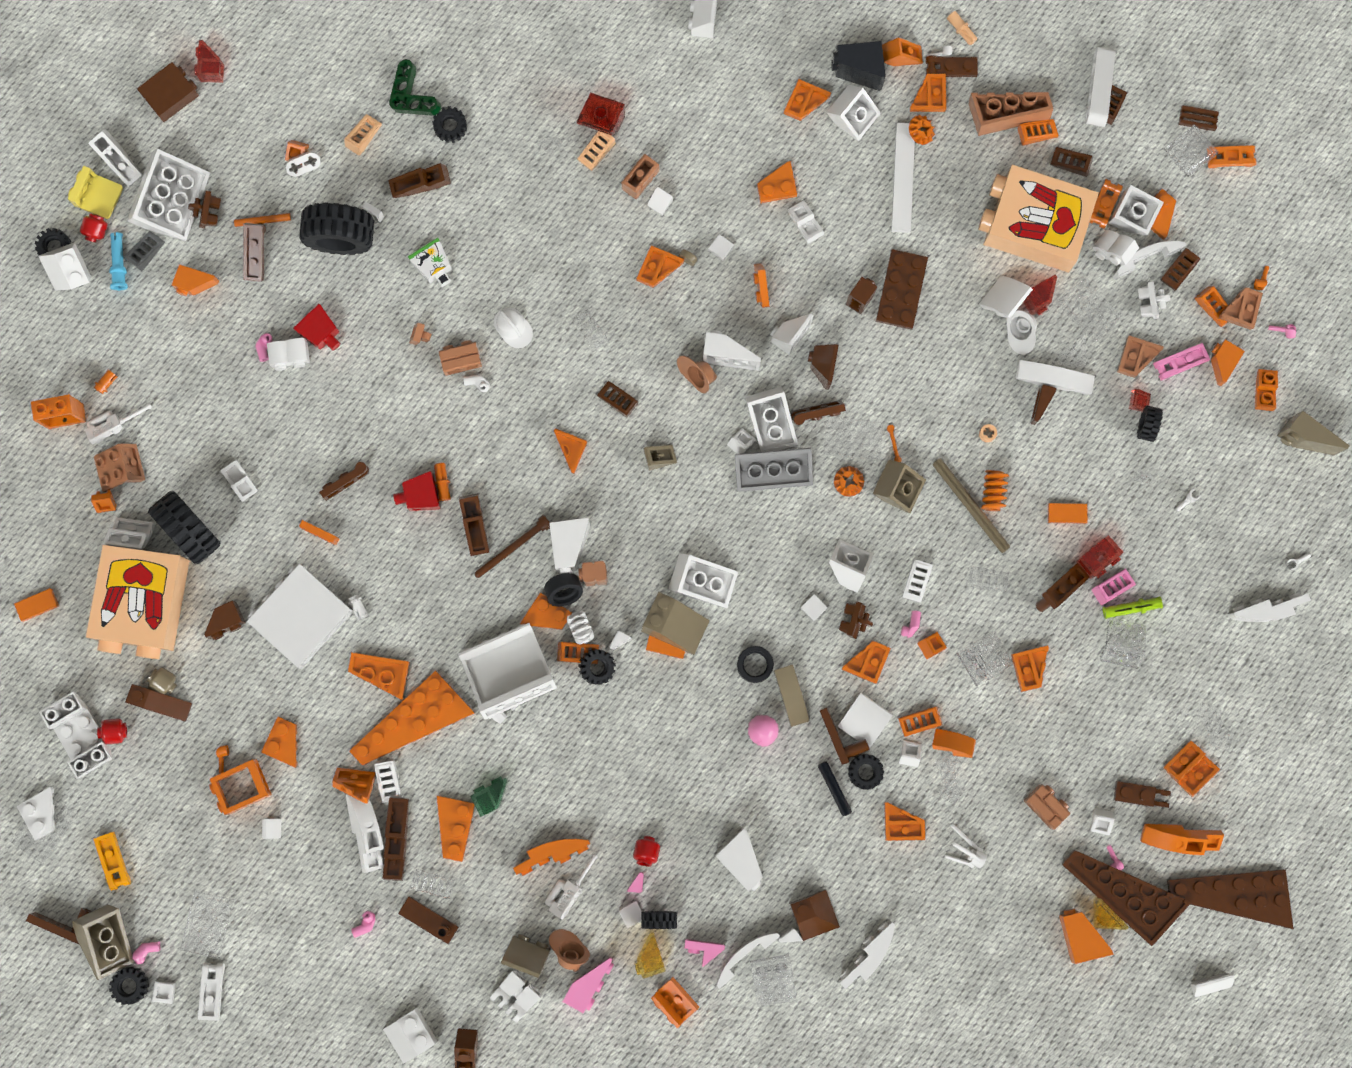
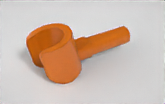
M1269 266L1264 267L1261 279H1255L1254 290H1263L1268 283L1266 276Z
M228 745L220 746L216 750V755L219 758V774L224 772V757L230 754Z

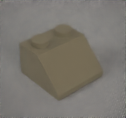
M888 460L873 494L882 501L907 513H911L926 479L907 464Z

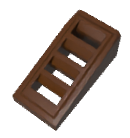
M1113 85L1111 92L1114 91L1122 96L1121 98L1113 94L1110 96L1119 101V103L1110 100V104L1116 107L1114 109L1109 106V111L1113 112V115L1108 113L1107 123L1110 125L1113 124L1128 93Z
M1056 147L1050 165L1087 177L1093 158L1092 155ZM1060 154H1063L1062 161L1058 162ZM1067 157H1071L1069 164H1066ZM1078 159L1076 166H1074V160ZM1082 161L1085 162L1084 168L1080 167Z
M1185 248L1160 280L1176 291L1201 258L1188 248ZM1180 262L1181 264H1183V265H1184L1185 267H1187L1188 269H1187V270L1184 269V268H1183L1182 266H1180L1178 263ZM1175 268L1177 271L1183 274V276H1180L1173 269ZM1169 274L1176 278L1178 282L1176 283L1174 280L1168 277Z
M610 381L597 394L600 399L626 418L638 405V401ZM611 387L613 390L610 392V394L607 397L604 396L607 390ZM615 392L619 393L613 401L610 400ZM621 396H623L624 399L619 405H617L616 403L621 398ZM628 400L630 403L625 409H623L622 407Z
M1043 384L1038 389L1030 422L1032 425H1035L1041 419L1057 388Z

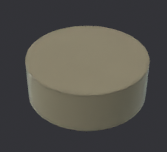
M683 249L678 255L690 266H694L697 262V257L688 250Z

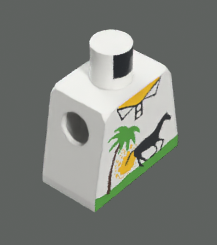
M438 238L408 256L411 264L429 283L436 279L441 287L450 283L451 280L446 273L451 271L452 268Z

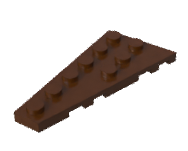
M1073 850L1062 862V865L1151 946L1157 942L1192 903L1076 850Z
M1285 869L1167 880L1168 892L1192 902L1190 905L1294 929Z

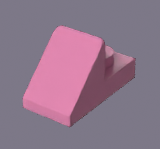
M685 939L684 948L688 949L689 953L700 954V951H704L702 967H704L725 949V944Z

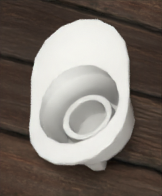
M511 307L504 308L495 315L494 327L509 346L523 348L531 342L533 329L518 310Z
M1016 310L1011 318H1007L1009 345L1013 351L1022 355L1031 352L1036 342L1035 331L1037 329V321L1028 311Z

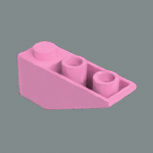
M609 957L575 980L563 1002L581 1013H584L586 1009L590 1010L595 1001L592 999L595 991L599 993L604 984V981H602L604 974L609 975L614 966L611 963L613 958Z

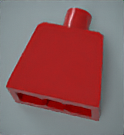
M320 304L293 327L298 335L320 350L327 345L334 351L341 344L335 338L339 330Z
M431 471L404 481L402 483L404 492L393 494L395 505L406 503L409 511L441 509L434 476Z

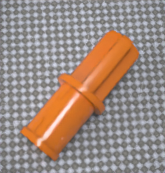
M437 463L434 465L439 501L451 500L448 485L450 480L447 479L445 463Z

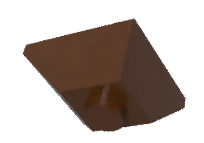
M837 344L815 345L813 351H809L808 362H811L810 369L826 390L830 389L839 347Z
M826 890L789 903L803 941L840 927Z

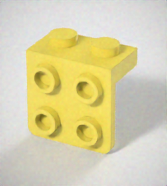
M83 166L76 176L74 187L69 190L68 200L75 207L109 219L123 191V187L116 182L96 175L90 168Z

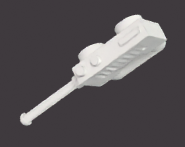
M147 404V406L123 419H119L112 411H107L87 422L86 435L92 445L100 443L104 438L119 433L123 429L122 424L125 421L151 409L152 406Z
M596 854L592 855L593 857L575 883L569 880L567 882L562 879L558 880L546 898L545 904L550 907L549 911L563 920L573 903L577 901L582 891L579 887L581 881L595 859L598 858ZM564 890V893L562 894L559 901H554L560 893V891Z

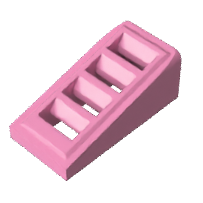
M1125 568L1094 587L1092 592L1100 605H1104L1135 586L1136 583ZM1120 576H1122L1123 579H1124V581L1126 582V584H1127L1126 587H1125V585L1123 584V582L1121 581V579L1119 578ZM1113 580H1115V581L1117 582V584H1118V586L1120 587L1121 590H1119V589L1117 588V586L1115 585V583L1113 582ZM1107 584H1109L1114 594L1111 593V591L1107 587Z

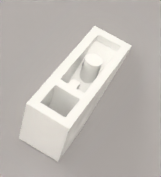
M106 129L88 143L128 187L143 175L120 144Z

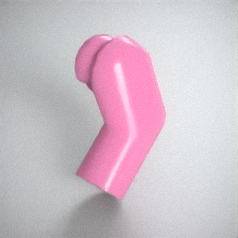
M269 333L263 334L255 345L260 362L269 360L267 343L272 342V336Z
M912 611L909 627L903 626L901 629L902 636L910 638L918 630L921 619L920 611Z
M160 942L142 943L133 953L134 962L136 964H143L145 956L149 952L160 951Z

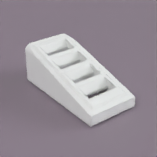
M913 560L902 598L921 603L933 567L932 564ZM916 567L925 569L926 572L924 573L916 570ZM914 574H915V575L924 577V579H923V580L916 579V578H913V576H914ZM911 582L920 584L922 586L921 588L912 586ZM909 589L920 592L919 596L908 593Z
M395 761L374 764L382 803L389 802V798H402ZM391 768V771L381 773V769ZM392 775L393 779L383 781L382 777ZM394 783L395 787L384 789V785ZM396 791V795H385L386 792Z

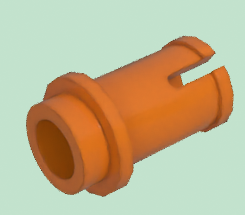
M107 370L98 382H95L94 388L101 394L107 393V389L117 379V376L110 370Z

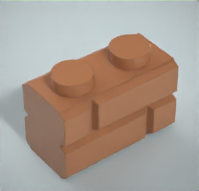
M644 154L621 182L623 191L637 200L651 183L653 177L659 173V164Z
M464 341L461 343V346L453 347V345H448L439 351L445 376L482 367L476 342Z
M597 561L594 564L586 562L582 564V568H578L579 580L584 582L586 586L607 584V569L604 561Z
M1039 785L1024 802L1050 829L1055 830L1071 814L1067 810L1069 806L1062 799L1059 801L1054 796L1055 792L1050 786Z

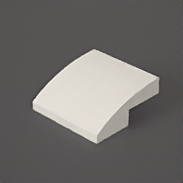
M1001 276L979 305L983 309L994 311L1000 317L1011 318L1033 289L1020 281Z
M116 517L112 528H109L103 545L143 550L154 531V522Z
M860 693L837 727L857 741L866 739L870 748L893 714L863 693Z

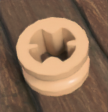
M991 424L984 425L979 431V437L984 442H992L997 436V429ZM986 429H989V432H993L990 436L991 438L983 434Z

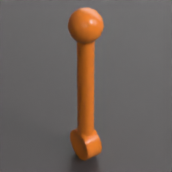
M888 425L887 431L890 433L895 454L894 461L901 462L902 459L898 454L893 433L894 426Z

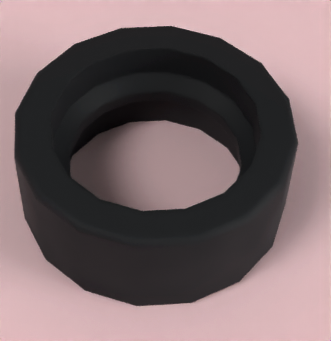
M572 573L556 575L550 578L544 586L548 602L556 607L570 605L576 602L583 594L579 577ZM569 588V589H567V590H565V591L558 592V591H560V590H562V589Z
M760 646L746 648L741 652L737 660L738 673L744 680L751 683H759L766 680L774 667L773 657L768 650ZM753 653L762 655L767 663L764 673L758 676H752L744 669V660Z

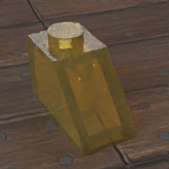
M654 931L649 933L637 957L638 963L634 964L637 975H642L643 979L666 971Z

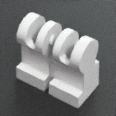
M513 969L490 999L494 1001L498 996H503V1000L498 1005L501 1009L504 1004L506 1005L510 1002L509 999L513 995L517 1000L509 1004L508 1010L505 1013L509 1015L512 1010L516 1009L518 1013L512 1020L517 1023L542 997V994L530 983L524 988L523 985L527 980Z

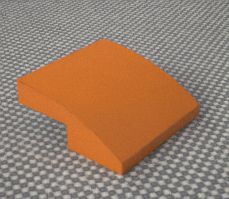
M1190 741L1164 766V769L1193 798L1220 771V768L1205 756L1206 753L1195 743Z

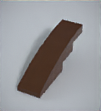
M389 798L385 829L383 880L403 881L409 799Z

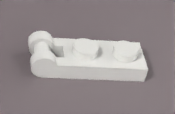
M210 962L203 963L198 1020H220L224 963H217V965H212ZM210 973H216L215 979L209 978Z

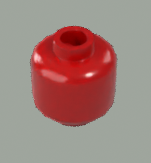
M89 213V216L83 217L80 233L85 236V240L96 243L97 239H104L108 224L104 221V217Z
M120 718L103 720L101 727H97L98 739H102L106 745L122 743L124 738H127L126 722L123 723Z
M650 836L638 839L633 852V858L637 861L636 863L646 867H651L652 864H655L658 861L660 852L659 843L655 842V838Z

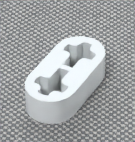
M308 151L287 161L286 171L291 176H300L318 168L320 157L314 151ZM309 156L317 158L313 165L310 162L306 164L304 162L309 160ZM292 163L295 165L302 163L301 166L297 167L298 171L296 172L293 169H289Z

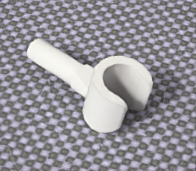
M944 46L942 52L926 55L952 57L953 47Z
M1196 489L1186 494V499L1175 508L1177 512L1190 502H1195L1201 497V495L1196 498L1192 496V492Z
M1307 553L1297 559H1289L1285 564L1290 561L1294 562V567L1289 570H1295L1298 568V564L1311 557V555Z

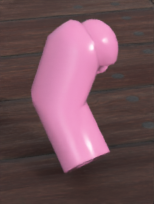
M371 911L363 913L361 925L351 929L355 938L373 929L376 920L374 913Z

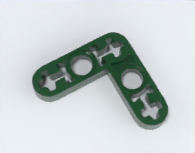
M408 59L402 60L397 67L389 100L390 107L397 113L429 116L438 114L441 110V104L435 97L411 95L416 75V66ZM406 82L405 89L399 90L400 84ZM414 101H419V105L416 108L412 109V103Z

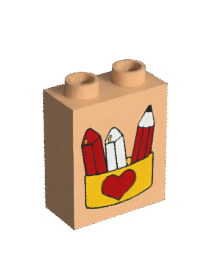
M1011 165L1007 175L996 174L989 196L998 198L994 211L985 208L978 230L987 233L983 245L1069 273L1078 260L1099 192Z
M103 545L86 638L99 641L97 651L121 654L123 644L137 646L135 656L150 659H160L161 650L174 651L190 560L180 555Z

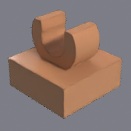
M416 323L414 325L409 341L410 344L417 345L420 343V340L424 342L430 341L432 334L423 331L424 324Z

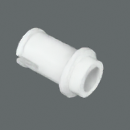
M358 594L348 599V606H351L357 620H360L369 614L361 602L362 598Z

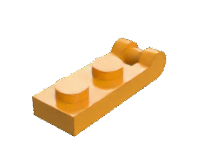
M115 832L94 838L93 840L109 889L113 891L118 889V886L130 885L131 879L127 873ZM119 872L120 878L115 879L113 874Z

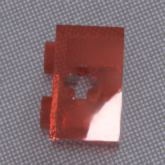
M1107 535L1081 556L1076 563L1090 576V579L1095 576L1100 578L1107 572L1105 568L1108 565L1114 566L1121 560L1119 556L1124 552ZM1103 555L1104 558L1101 562H1099L1097 559H1099V556Z

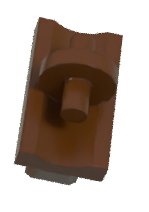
M205 191L202 205H200L201 199L195 198L194 203L188 204V209L193 211L192 217L198 218V214L201 212L199 228L204 229L205 226L217 225L218 215L210 214L208 211L209 208L219 210L221 198L212 196L211 191Z
M857 601L856 604L846 603L844 613L852 616L851 622L842 620L839 627L841 632L853 639H857L859 631L865 633L867 626H873V622L868 621L870 614L865 613L866 606Z

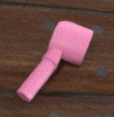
M1288 324L1285 327L1269 325L1268 330L1285 332L1286 338L1289 339L1296 337V327L1293 324Z
M1111 845L1107 846L1108 852L1114 861L1110 866L1123 870V863L1116 857Z

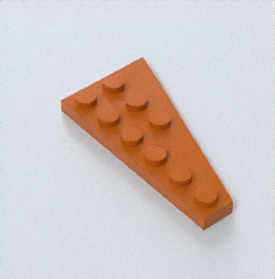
M434 671L349 752L361 765H365L471 716L475 712L439 673Z

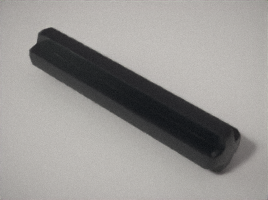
M828 762L820 763L818 768L841 815L847 816L851 814L852 810Z

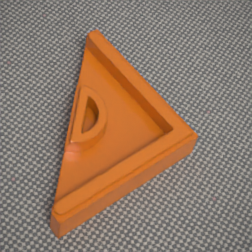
M555 428L554 433L571 473L575 474L587 441Z

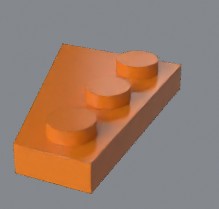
M351 652L348 672L403 700L410 662Z
M437 796L443 858L463 862L475 803Z

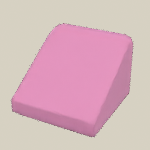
M639 872L627 892H642L643 872Z

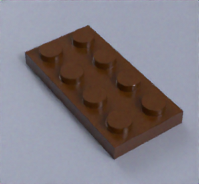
M894 249L891 250L876 322L910 330L913 329L928 257Z

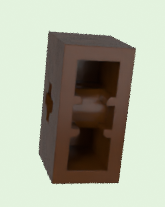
M861 277L849 294L846 305L862 315L877 290L875 282L870 278L865 279Z

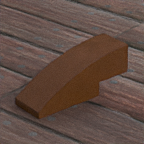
M442 163L426 169L418 168L388 180L392 198L411 196L451 184L447 166Z
M479 494L459 497L470 556L489 553Z

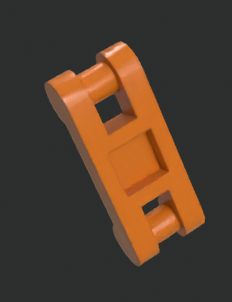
M1255 146L1207 148V156H1209L1208 168L1253 167L1257 164L1256 158H1254ZM1221 154L1222 159H1217V155Z
M1105 179L1089 223L1092 224L1094 222L1099 227L1105 229L1122 191V185H1115L1111 183V180ZM1110 190L1114 193L1112 196L1106 194V191ZM1097 212L1103 214V218L1097 216Z

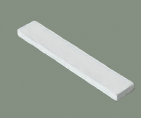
M909 123L896 124L891 232L910 233L915 141L909 133Z

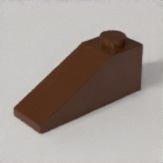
M135 684L131 685L125 703L185 722L193 704Z

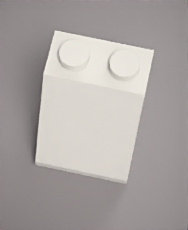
M588 518L550 523L554 563L557 573L573 574L572 571H577L590 529Z
M742 828L715 856L749 892L751 889L755 891L762 884L760 880L763 876L748 833Z

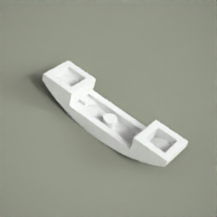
M1165 241L1142 248L1132 256L1126 265L1119 267L1113 278L1115 280L1131 273L1136 268L1134 263L1161 251L1165 258L1180 252L1185 248L1186 243L1181 241Z
M777 932L763 934L741 946L724 965L718 977V988L720 989L735 976L731 968L759 943L766 949L780 935Z

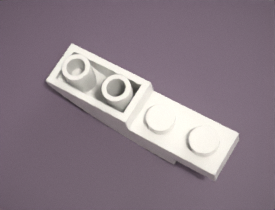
M1300 592L1290 595V600L1283 602V599L1270 602V600L1262 601V598L1250 602L1252 606L1247 608L1244 605L1233 608L1234 612L1228 614L1231 619L1245 622L1279 620L1296 615L1293 607L1311 601L1308 593L1301 595Z
M346 794L352 833L356 834L362 872L368 873L382 869L381 850L384 847L371 802L368 800L366 804Z
M883 922L877 928L879 932L874 937L870 935L863 941L864 946L862 949L867 954L865 956L860 955L854 961L855 966L850 970L848 968L839 975L841 978L839 983L845 989L859 976L866 981L880 965L893 937L895 928L893 922Z

